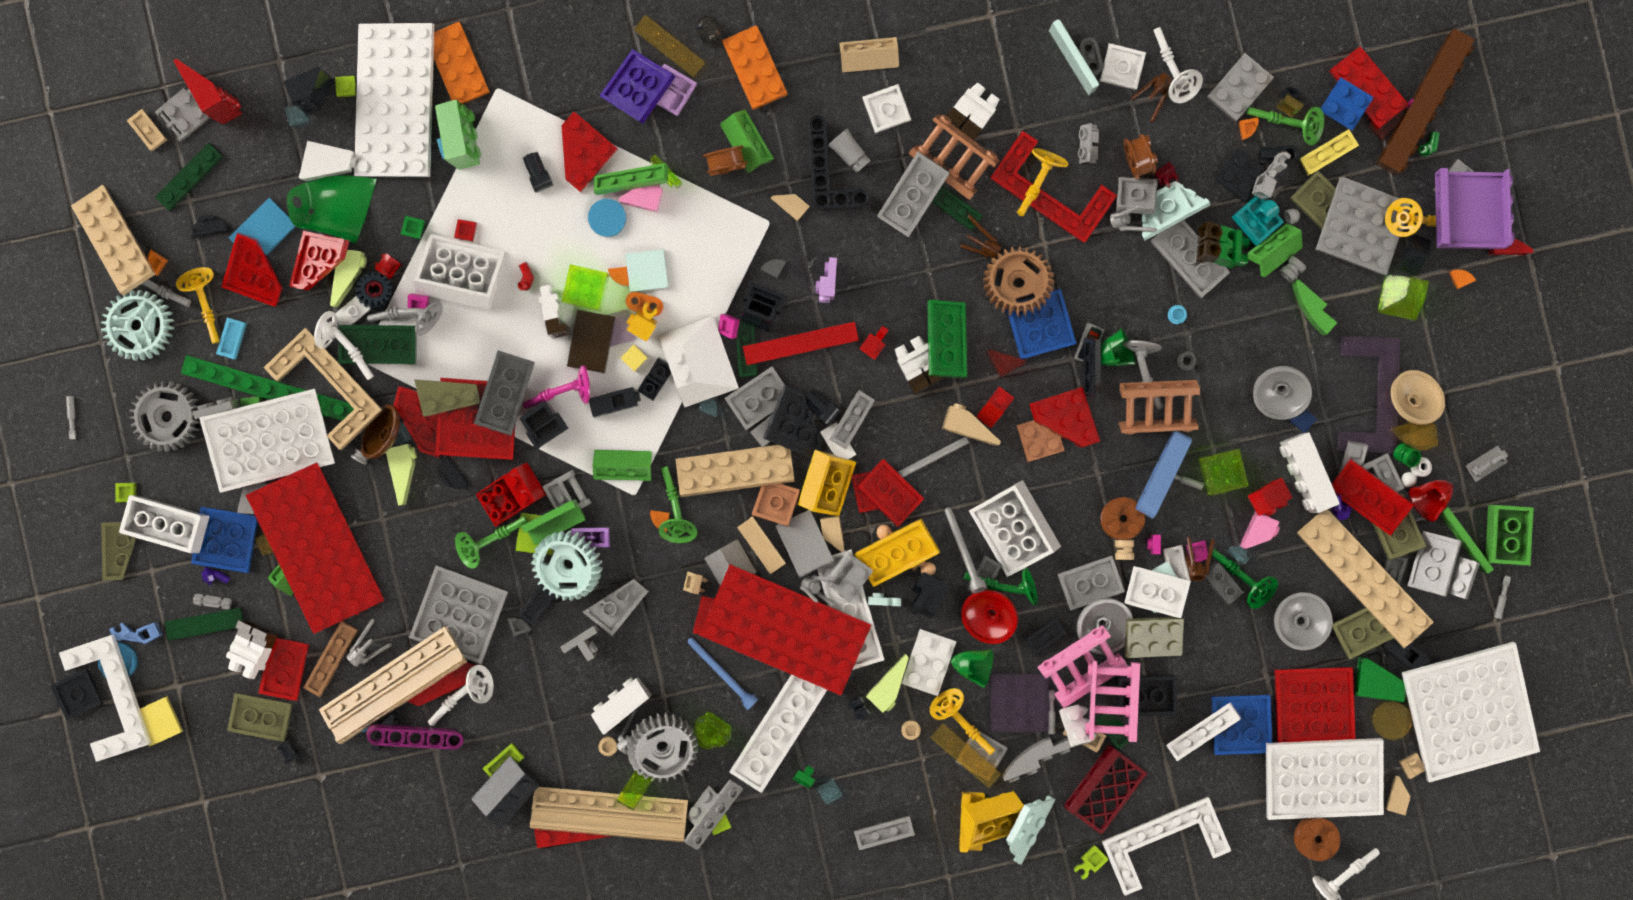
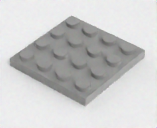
M1340 177L1315 250L1378 274L1387 275L1400 236H1396L1389 231L1386 226L1385 215L1388 207L1399 198L1345 177ZM1404 203V204H1401V207H1403V206H1409V207H1410V204ZM1395 210L1392 213V223L1397 222L1396 215L1398 212Z
M436 565L409 638L422 642L443 627H448L465 659L482 664L509 591Z

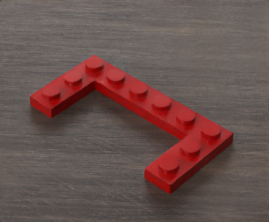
M1024 131L1021 132L990 177L992 181L1021 201H1024L1027 190L1033 184L1017 172L1038 143L1036 139ZM1101 185L1079 216L1040 189L1038 196L1031 202L1030 207L1085 243L1117 195Z

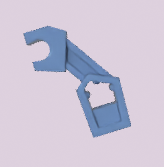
M125 622L119 624L121 632H117L116 627L109 629L118 641L128 640L142 642L143 644H147L164 635L158 622L141 627L136 632H133ZM146 629L150 635V638L147 639L142 635V632L146 631Z

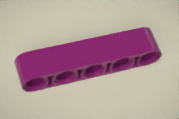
M371 725L366 731L368 741L372 745L454 750L460 748L463 744V737L456 729ZM373 731L381 732L378 739L370 737ZM393 732L400 733V737L397 740L390 739V736ZM419 733L420 737L417 741H411V734ZM433 734L439 735V739L436 742H430L429 738ZM452 735L458 736L456 743H449V738Z

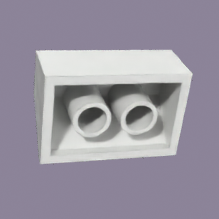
M632 677L623 683L624 688L618 692L616 689L607 696L610 700L605 704L601 701L593 708L595 712L591 716L603 735L652 695L638 677L634 680Z

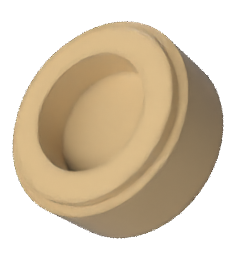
M908 720L903 723L901 732L906 739L914 740L920 735L921 728L916 721Z
M611 736L604 737L599 742L600 753L604 756L614 755L618 750L616 747L618 744L617 740Z

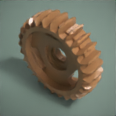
M1019 246L1018 251L1011 247V252L1008 253L1004 249L1003 256L997 253L998 260L995 258L991 259L992 264L987 265L988 270L984 272L986 277L983 278V283L986 284L984 285V290L988 291L986 292V297H991V304L996 302V309L1001 306L1002 313L1007 309L1009 310V316L1014 311L1016 316L1019 317L1020 312H1023L1024 316H1026L1028 310L1034 314V307L1040 311V303L1046 305V299L1051 298L1050 293L1053 292L1054 288L1052 286L1055 281L1052 279L1054 273L1050 272L1052 270L1051 265L1046 266L1048 260L1041 261L1042 254L1036 257V250L1029 253V248L1027 247L1024 252L1021 246ZM1024 262L1031 263L1040 272L1036 274L1029 267H1027L1024 264ZM999 269L1004 270L1001 287L994 285L996 273ZM1016 279H1022L1024 285L1018 288L1014 286L1013 282ZM1033 294L1035 296V298L1027 302H1016V300Z

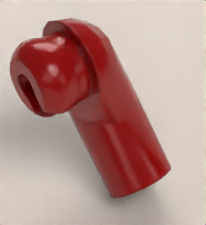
M524 262L519 265L523 276L517 284L518 289L521 291L529 290L534 281V275L528 263Z

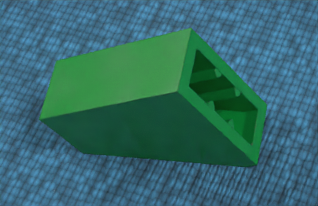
M1358 656L1354 695L1399 702L1405 701L1407 693L1403 680L1368 658Z

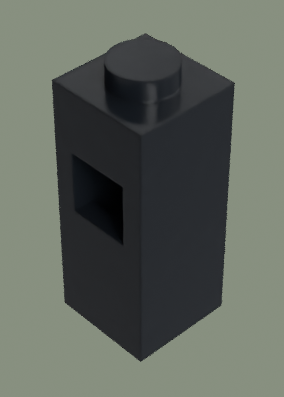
M634 387L592 397L589 399L592 416L597 418L638 407L641 397L639 390L635 391Z
M1395 639L1379 645L1409 670L1427 666L1431 661L1430 658L1411 643L1403 648Z

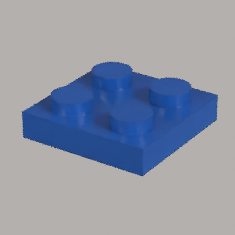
M1340 77L1322 105L1321 110L1327 116L1353 130L1374 97Z

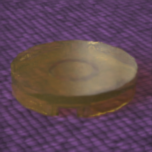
M1387 701L1375 709L1372 716V724L1380 736L1389 740H1397L1409 732L1412 717L1410 711L1404 705L1394 701Z

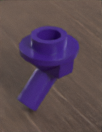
M1336 494L1340 504L1332 507L1333 515L1338 520H1345L1350 516L1352 508L1341 501L1340 494Z
M207 566L201 572L203 582H207L208 585H211L215 578L225 584L230 579L229 576L219 571H214V569H210Z

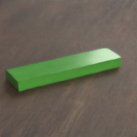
M662 163L595 175L594 193L602 195L668 183V165Z
M1446 507L1439 515L1455 537L1462 541L1461 545L1471 559L1480 563L1479 570L1482 573L1493 571V567L1449 507Z

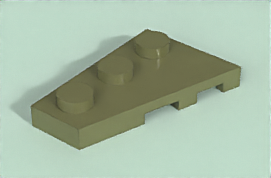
M414 379L423 417L481 403L476 384Z

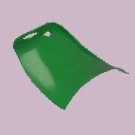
M329 176L302 183L287 193L290 221L298 228L323 232L356 244L377 179L360 176ZM294 196H298L301 199L302 205L300 208L294 206ZM310 208L314 210L312 214H309Z

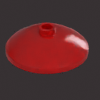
M984 590L979 593H973L963 604L961 617L964 627L971 636L983 643H1002L1008 640L1017 628L1018 614L1015 606L1005 595L997 591Z

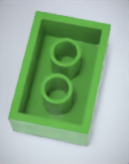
M458 100L435 105L445 161L459 170L479 165L481 151L476 142L478 134L473 126L475 118L472 110L468 109Z
M1488 505L1485 558L1489 563L1530 566L1534 508Z

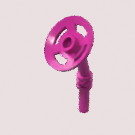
M584 365L580 367L577 380L552 389L543 390L539 395L523 402L524 409L544 401L547 402L556 395L570 390L578 391L583 403L588 404L590 384L586 367Z

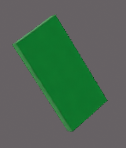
M928 300L929 376L966 378V302Z

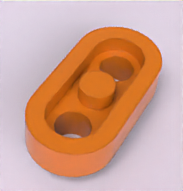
M639 292L629 293L625 300L626 306L634 312H637V310L643 312V306L646 302H649L647 310L652 312L654 310L650 309V305L656 303L658 310L653 317L659 316L664 308L659 298ZM638 298V304L633 305L632 299Z

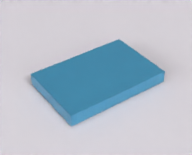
M268 198L229 239L234 243L237 233L256 238L267 256L296 226L292 224L289 216L271 198Z

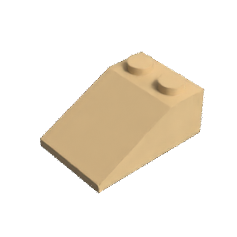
M954 404L948 407L942 427L943 430L991 445H1000L1001 441L972 413L966 411L965 406Z

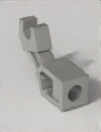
M1281 152L1274 157V161L1266 172L1257 177L1252 194L1260 199L1271 198L1277 183L1275 175L1287 168V164L1284 161L1290 159V154Z

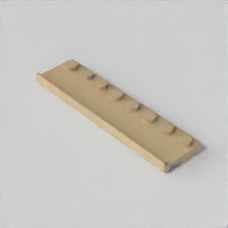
M443 627L321 707L319 711L327 726L336 737V742L343 744L468 661L462 654L448 627Z
M538 787L534 791L530 828L684 842L688 800Z

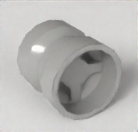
M1291 256L1288 260V265L1283 266L1279 272L1285 279L1294 283L1298 279V273H1303L1306 266L1299 259Z

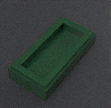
M1100 714L1095 718L1099 725L1124 727L1115 714ZM1105 733L1117 750H1120L1129 743L1128 737L1124 736V734Z

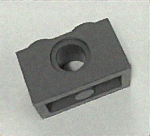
M1215 562L1209 567V575H1205V581L1224 604L1230 605L1244 593L1220 563Z

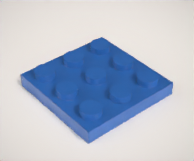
M1061 289L1050 293L1051 298L1046 299V305L1040 303V311L1034 307V314L1028 310L1026 316H1024L1023 312H1020L1019 317H1017L1016 312L1013 311L1011 316H1009V310L1006 309L1020 360L1076 344ZM1035 296L1018 300L1016 302H1027L1035 298Z
M200 507V513L210 517L200 553L192 554L191 564L250 573L258 526L256 516Z
M1270 695L1211 696L1212 714L1231 702L1242 718L1213 737V754L1266 753V743H1272Z

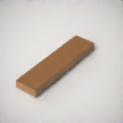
M340 621L304 685V689L318 697L322 696L358 632L357 628L344 621Z

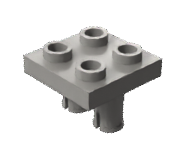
M232 397L216 401L217 405H214V402L200 405L197 411H193L194 418L197 419L235 409L240 406V400H233Z

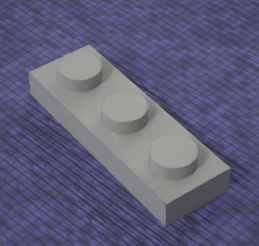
M858 390L829 440L843 449H847L875 400Z
M910 815L854 831L859 850L915 835Z

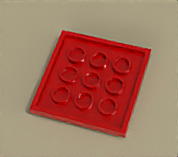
M440 378L442 382L476 384L480 402L488 382L483 380ZM480 404L439 413L435 455L513 460L515 426L511 436L474 424Z
M1353 667L1274 669L1277 743L1356 739Z

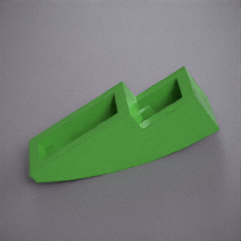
M1299 279L1292 283V287L1300 308L1314 328L1323 336L1327 335L1337 324L1334 319L1323 311L1327 303Z

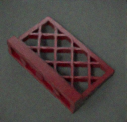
M1108 745L1063 806L1102 835L1147 775V772ZM1117 758L1123 759L1124 768L1114 769V762ZM1137 770L1140 774L1135 780H1129L1128 771ZM1125 771L1126 781L1116 783L1115 773ZM1107 774H1112L1113 783L1103 785L1102 778ZM1127 785L1125 795L1118 796L1117 786ZM1113 787L1114 797L1105 798L1104 788ZM1100 789L1101 799L1092 800L1091 793L1094 790ZM1115 800L1116 807L1111 811H1106L1105 802ZM1102 802L1103 812L1093 814L1092 804ZM1089 805L1090 814L1081 815L1078 811L1082 806ZM1104 816V823L1098 828L1094 823V817Z

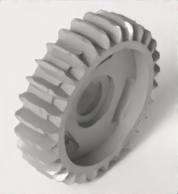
M161 381V386L158 382H154V388L151 385H147L148 392L143 389L140 390L143 396L136 395L135 397L139 401L132 402L136 408L129 410L134 413V416L129 417V419L135 421L130 426L137 428L133 434H141L137 439L140 441L145 439L143 445L147 446L150 444V449H155L157 446V451H162L163 448L165 452H169L170 448L176 451L178 450L177 445L181 448L185 447L183 441L191 443L188 437L195 438L196 435L193 433V430L199 431L200 429L196 427V424H201L200 420L195 419L193 411L198 410V406L194 405L198 399H191L194 395L193 392L187 393V387L181 389V384L178 383L175 386V383L171 381L168 385L166 381ZM162 392L177 394L178 401L161 399L160 394ZM166 411L172 414V419L169 422H165L162 418L163 413ZM144 414L147 415L152 432H148L144 425ZM184 421L188 422L183 432L178 437H175L173 434Z
M657 713V718L653 719L652 716H649L650 721L648 722L643 719V726L636 725L637 730H632L633 736H629V743H627V755L633 769L637 770L639 775L643 774L645 779L650 776L652 782L655 778H658L659 782H661L662 778H665L668 782L671 776L676 779V774L678 773L683 776L682 770L689 771L687 765L693 766L692 759H697L698 740L692 726L688 725L686 720L682 721L680 716L676 719L674 714L668 718L667 713L664 714V717H660ZM662 730V731H660V732H658V733H656V734H654V735H652V736L647 737L648 735H650L651 733H653V732H655V731ZM681 741H686L685 750L679 756ZM658 743H667V746L664 749L657 748ZM647 758L659 766L650 765L643 760Z

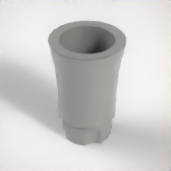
M848 128L828 145L856 173L870 162V159L865 155V152L853 138Z

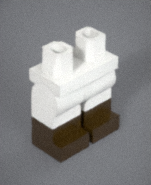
M979 83L975 84L971 89L968 88L957 104L946 115L951 120V124L958 129L970 116L960 130L973 140L977 138L995 113V108L999 102V98L993 94L986 101L983 100L980 96L985 91V88Z
M552 285L540 287L542 297L538 298L542 306L548 336L555 339L571 335L569 326L562 321L561 297L555 292V288Z
M920 336L910 340L915 349L911 353H908L904 344L895 349L898 358L896 361L914 394L929 387L930 384L932 385L945 378L929 376L928 343L925 344ZM921 369H923V371H924L925 375L927 376L928 380L925 378V376H924V374H923V372H922Z
M238 620L236 625L238 631L235 640L231 644L230 652L226 656L231 659L228 669L241 672L244 665L246 667L242 675L249 679H255L258 671L265 669V663L269 658L278 635L252 622Z

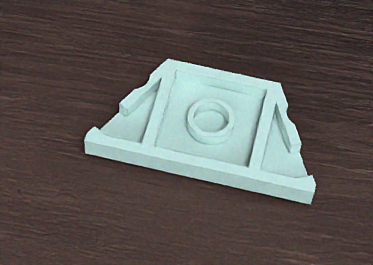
M1176 181L1170 184V188L1165 186L1158 190L1156 193L1155 214H1142L1143 227L1157 228V231H1143L1144 241L1210 206L1209 200L1196 195V192L1184 188L1182 184Z
M1049 795L1046 796L1045 801L1038 799L1033 803L1024 805L1006 839L1011 853L1015 855L1014 861L1020 865L1023 863L1030 847L1035 843L1036 836L1044 826L1045 819L1056 800Z

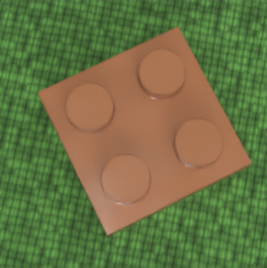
M1034 420L1016 425L1027 462L1065 451L1061 437L1051 432L1052 430L1035 423Z
M783 484L761 486L752 516L789 527L801 491Z

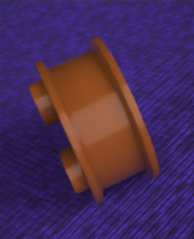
M1140 134L1139 138L1130 141L1124 139L1126 159L1136 180L1140 179L1141 175L1147 173L1155 174V164L1158 163L1155 152H1152L1150 148V138L1148 135L1144 136V134Z
M744 146L725 148L702 155L703 158H706L709 168L706 172L710 173V176H715L746 168L748 162L744 161L742 153Z
M1126 497L1109 501L1102 509L1100 516L1101 526L1105 533L1117 540H1127L1137 536L1145 524V514L1135 509L1138 502ZM1121 515H1123V516L1125 517V521H1124V522H1121V521H1120V516H1121Z
M1305 818L1295 829L1294 843L1302 855L1314 861H1325L1333 857L1338 851L1340 834L1336 826L1324 818Z

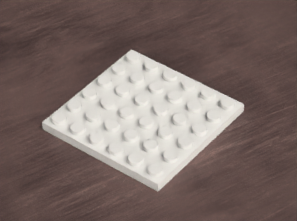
M1515 642L1402 672L1428 782L1540 752Z

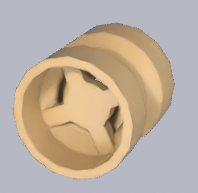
M1115 540V547L1117 548L1115 560H1134V553L1132 552L1134 540Z

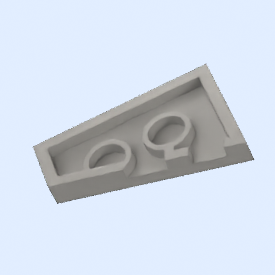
M633 579L583 611V613L613 636L649 591Z

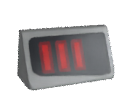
M1086 323L1074 360L1084 363V338L1101 340L1104 329Z

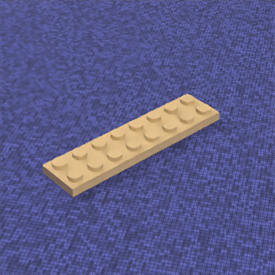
M1328 509L1320 512L1297 532V535L1403 648L1408 646L1434 623Z

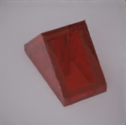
M989 349L987 351V356L999 378L1023 366L1026 360Z

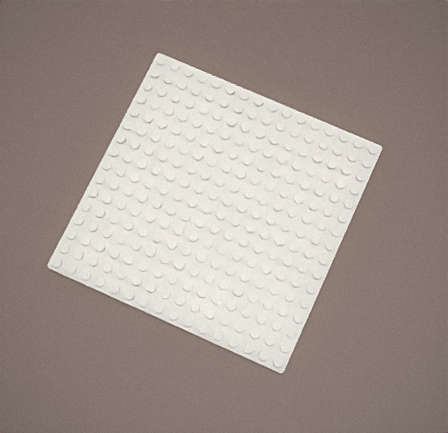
M496 89L476 128L478 134L476 142L481 151L480 164L461 170L456 168L387 309L396 306L408 308V295L410 293L417 294L415 293L414 279L429 236L433 234L505 251L491 309L486 310L429 296V305L439 302L442 304L443 309L439 320L428 333L421 336L417 334L416 364L368 365L416 388L414 379L440 381V378L488 381L497 351L499 350L535 362L522 401L523 403L539 395L543 390L552 389L577 380L579 369L567 367L576 313L577 310L616 317L606 372L599 373L587 370L590 398L634 387L636 391L658 357L667 361L659 335L712 316L718 328L720 315L726 314L770 223L768 220L668 172V183L660 184L663 194L658 213L620 203L626 213L624 228L618 235L602 237L596 234L589 225L588 213L591 206L601 199H613L619 202L621 196L633 189L596 195L594 193L593 178L580 193L565 180L561 127L565 120L508 92ZM615 146L618 148L617 152L597 175L654 164ZM538 151L544 168L550 175L553 186L535 193L523 157ZM457 219L477 223L474 242L454 238ZM664 249L669 288L639 291V293L659 298L664 306L659 316L652 317L658 322L646 342L627 331L629 324L626 321L631 313H636L631 311L625 303L627 295L631 293L629 286H622L616 283L610 277L608 269L626 267L625 254ZM524 262L528 263L534 275L532 286L527 291H521L517 286L523 276L519 265ZM552 285L555 288V292L561 297L562 321L569 326L571 335L555 339L548 336L542 306L538 298L542 297L540 287ZM638 298L632 299L633 305L638 304ZM652 303L650 305L651 310H654L655 307H657L656 303ZM401 316L391 320L387 318L381 320L379 325L415 326L418 318L417 316ZM633 345L648 358L635 372L621 359ZM672 373L654 401L640 393L641 401L638 402V407L593 418L590 404L583 403L578 391L570 390L556 395L547 402L550 403L555 413L559 412L569 429L539 449L593 475L594 450L652 451V464L682 403ZM541 403L528 409H524L523 405H521L516 420L515 437L532 446L533 444L525 434L528 431L519 418ZM603 480L631 495L637 494L643 482L637 480Z

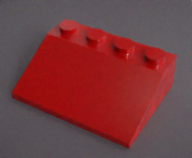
M178 59L173 60L203 113L222 125L242 114L240 110L242 105L237 97L234 98L227 90L224 91L221 86H216Z

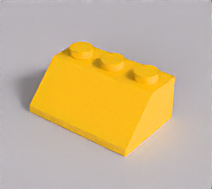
M815 450L797 505L813 512L839 516L856 462Z
M1014 791L986 798L979 802L969 803L963 807L961 823L968 848L1009 835L1024 807Z

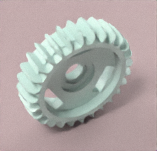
M131 290L130 296L127 293L123 298L116 296L118 302L110 301L113 307H105L109 313L102 314L107 320L101 321L102 324L106 325V328L101 329V331L107 332V335L103 338L110 339L107 345H114L112 348L113 352L119 350V356H124L125 354V359L132 357V360L137 361L138 358L146 360V356L150 359L153 358L152 352L159 355L158 348L165 350L162 344H170L166 338L173 337L168 332L175 328L169 326V323L174 322V320L168 318L172 312H165L169 306L166 304L162 305L163 299L157 300L158 296L155 294L151 296V293L148 291L143 293L142 290H138L136 294V291ZM137 301L138 307L122 314L121 310L125 306ZM156 317L160 318L158 336H155ZM138 319L141 322V327L139 330H133L132 322ZM119 336H124L136 345L133 349L129 348L119 340Z
M562 530L559 534L554 532L552 535H548L535 548L536 552L532 556L535 559L531 564L536 565L532 571L537 572L534 578L540 579L538 585H544L543 591L546 589L550 590L549 595L555 593L556 599L561 595L563 601L568 597L572 601L575 597L578 600L582 596H587L598 584V580L601 578L600 572L603 569L599 566L602 560H597L600 553H594L596 546L591 548V541L586 543L584 541L585 536L581 539L578 538V532L572 536L571 530L566 534ZM551 548L555 552L548 565L546 564V554L548 549ZM576 550H578L583 555L587 562V565L584 563V561L579 556ZM564 560H570L573 563V568H567L564 565ZM561 583H577V586H566Z

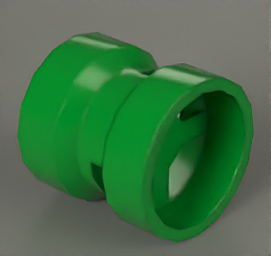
M1406 443L1399 444L1394 450V459L1410 468L1417 466L1421 460V452Z

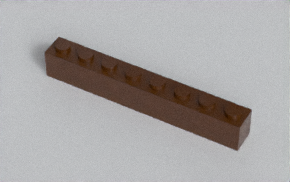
M1455 28L1449 32L1414 94V101L1410 108L1405 110L1376 165L1394 175L1400 172L1403 173L1409 164L1407 162L1409 156H1413L1418 148L1416 144L1419 138L1422 139L1428 130L1425 127L1428 122L1431 123L1437 114L1435 112L1437 106H1441L1446 98L1444 94L1447 89L1450 90L1455 82L1453 78L1456 72L1459 73L1465 64L1462 61L1465 56L1468 57L1474 48L1472 44L1475 39Z

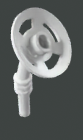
M1161 27L1156 28L1153 31L1161 48L1160 53H1163L1161 56L1164 57L1163 61H1166L1174 77L1169 87V97L1175 103L1187 102L1199 92L1203 83V77L1199 71L1194 69L1186 70L1182 73L1179 72L1173 60L1174 55H1171L1173 52L1170 51L1171 47L1167 45ZM1194 76H1196V83H1195V85H1193V84H1194V78H1193ZM1188 90L1190 91L1183 96H1179L1180 93L1186 92Z
M332 311L325 312L318 320L315 328L314 340L316 346L321 349L327 348L336 337L349 351L348 354L353 358L352 361L357 363L366 379L373 378L372 372L362 358L363 355H360L361 352L357 351L358 347H355L338 330L336 314ZM332 317V321L327 322V319Z
M482 665L473 666L467 674L466 685L452 696H448V699L444 700L445 703H441L442 706L427 722L434 726L467 693L476 703L482 704L489 701L494 688L489 670ZM477 670L484 675L483 678L476 675Z
M1375 848L1363 858H1358L1350 864V868L1334 881L1328 882L1322 877L1314 876L1313 882L1327 900H1342L1338 893L1339 886L1354 874H1358L1365 869L1369 862L1380 855V852Z

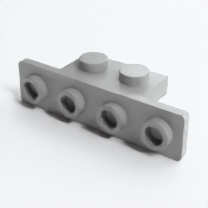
M732 780L726 783L720 793L711 786H708L687 814V818L693 823L694 827L684 839V842L698 850L743 788Z

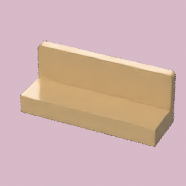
M896 37L839 43L842 72L899 67Z
M753 516L737 527L770 574L786 564Z

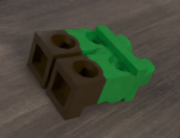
M1207 221L1198 228L1197 244L1199 245L1197 246L1196 262L1204 263L1207 261L1230 269L1235 266H1245L1248 263V255L1241 253V249L1245 250L1248 248L1250 239L1242 236V230H1234Z

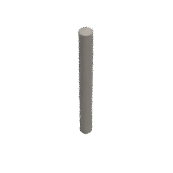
M964 437L898 471V473L905 477L969 444V441Z

